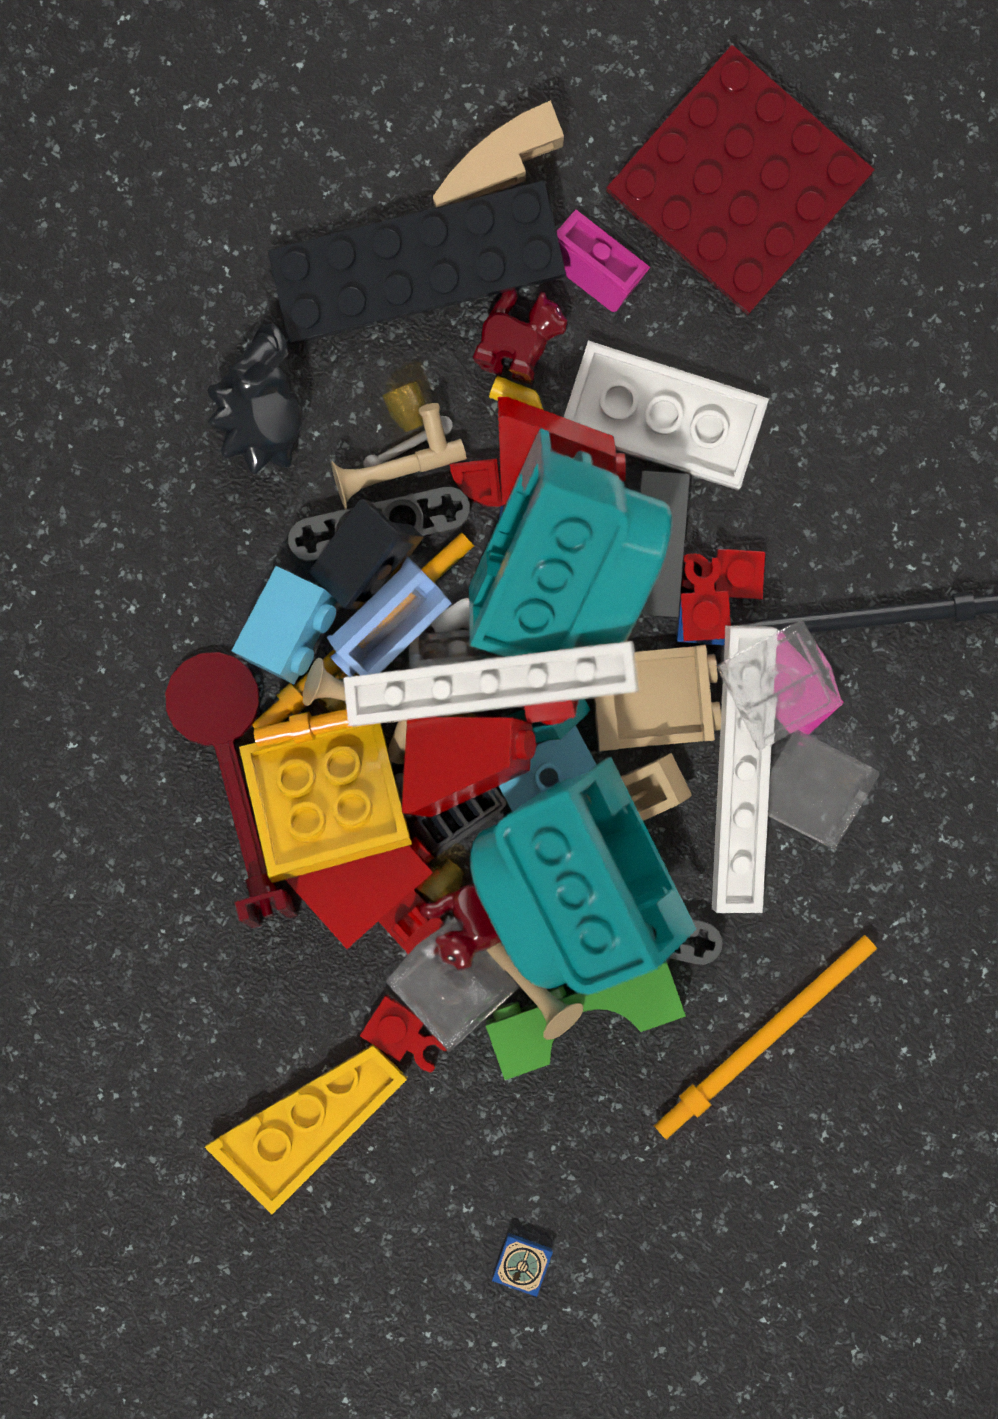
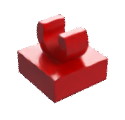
M415 889L378 921L409 956L445 924L441 917L430 919L420 914L421 905L427 902Z

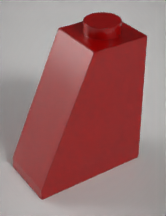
M498 397L502 505H506L540 428L549 431L551 452L574 459L579 451L586 452L591 456L592 466L613 473L622 482L626 481L625 454L616 453L614 436L513 398Z
M429 717L407 720L402 813L433 817L529 772L531 759L536 751V738L532 731L533 723H527V721L515 718Z
M415 836L411 840V845L285 880L344 947L348 949L434 872V869L429 864L434 859V856Z

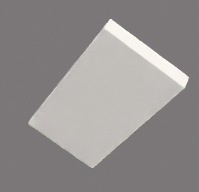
M588 341L564 418L614 436L615 450L617 452L740 490L769 399Z

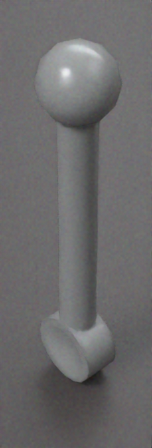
M440 416L444 434L448 435L452 430V421L447 416ZM425 430L378 456L368 455L363 461L364 468L387 462L426 441Z

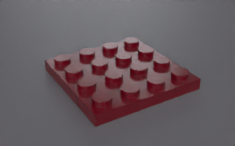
M731 45L607 186L606 192L744 313L749 315L871 176L875 169L736 47Z

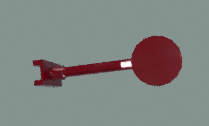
M220 652L200 653L184 661L171 675L165 692L166 712L174 728L189 741L215 747L248 874L245 884L249 897L235 902L239 921L251 928L260 927L262 925L258 912L262 911L264 918L274 916L272 908H277V911L288 918L296 917L298 913L294 898L282 889L277 890L275 882L272 883L268 876L234 743L236 739L244 735L255 721L260 707L258 684L250 669L236 657Z

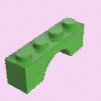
M666 961L656 970L593 994L586 995L575 990L565 992L563 985L548 989L556 999L565 1004L581 1003L583 1005V1012L595 1009L616 1012L631 1021L640 1032L686 1016ZM516 1001L492 1010L494 1018L486 1020V1028L505 1080L550 1065L551 1048L554 1039L546 1040L543 1037L546 1021L543 1013L535 1003L521 1008L519 1002Z

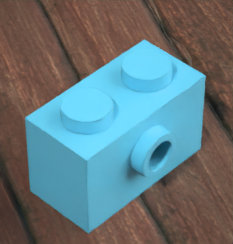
M276 566L240 633L232 652L244 660L295 684L298 676L305 674L309 669L314 657L312 649L320 634L325 633L332 625L336 615L335 605L337 600L325 589Z
M575 725L560 740H547L537 744L534 757L531 759L530 771L499 785L513 812L536 794L552 788L558 782L565 779H573L588 772L596 766V763Z

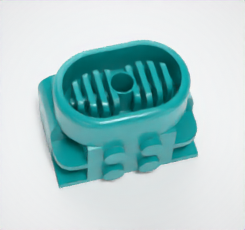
M540 428L469 585L470 645L504 657L626 642L655 585L666 557L672 530V513L668 504L662 500L625 488L618 476L592 466L591 456L586 452L579 451L574 459L551 452L549 431Z
M611 757L602 760L591 770L573 779H565L558 782L552 788L536 794L499 823L482 830L472 844L470 855L471 873L481 903L514 966L523 977L538 987L550 989L567 983L570 988L578 993L586 995L597 993L658 969L697 929ZM652 926L655 928V930H656V932H657V937H656V939H655V936H654V931H653Z

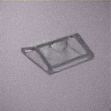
M802 620L794 622L716 665L758 750L766 748L843 705L831 666Z
M794 728L770 765L768 816L835 850L879 777L880 771Z
M455 918L416 945L386 981L449 1052L519 988L515 981L486 950L477 952L470 968L459 971L453 965L444 963L439 955H433V950L437 946L435 941L437 937L452 930H461Z

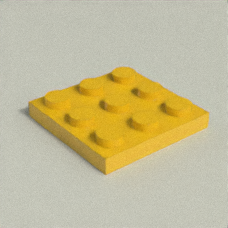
M381 723L318 734L315 740L295 744L293 740L262 747H257L256 743L239 747L266 868L272 883L412 844L405 815L402 813V803Z

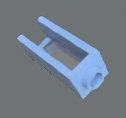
M407 556L401 569L332 636L329 635L327 637L336 651L331 656V659L349 677H352L356 672L360 676L380 673L452 603L440 588Z

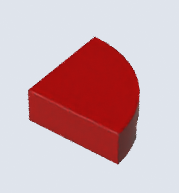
M497 459L450 464L451 474L456 485L469 499L483 506H502Z

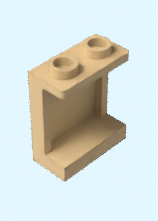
M706 645L635 652L639 692L593 697L599 751L714 741V731L721 729L720 703L711 702L710 683H717L718 681L715 654L707 655Z

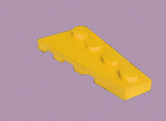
M371 1045L209 1142L205 1148L273 1214L407 1080V1076L379 1048Z

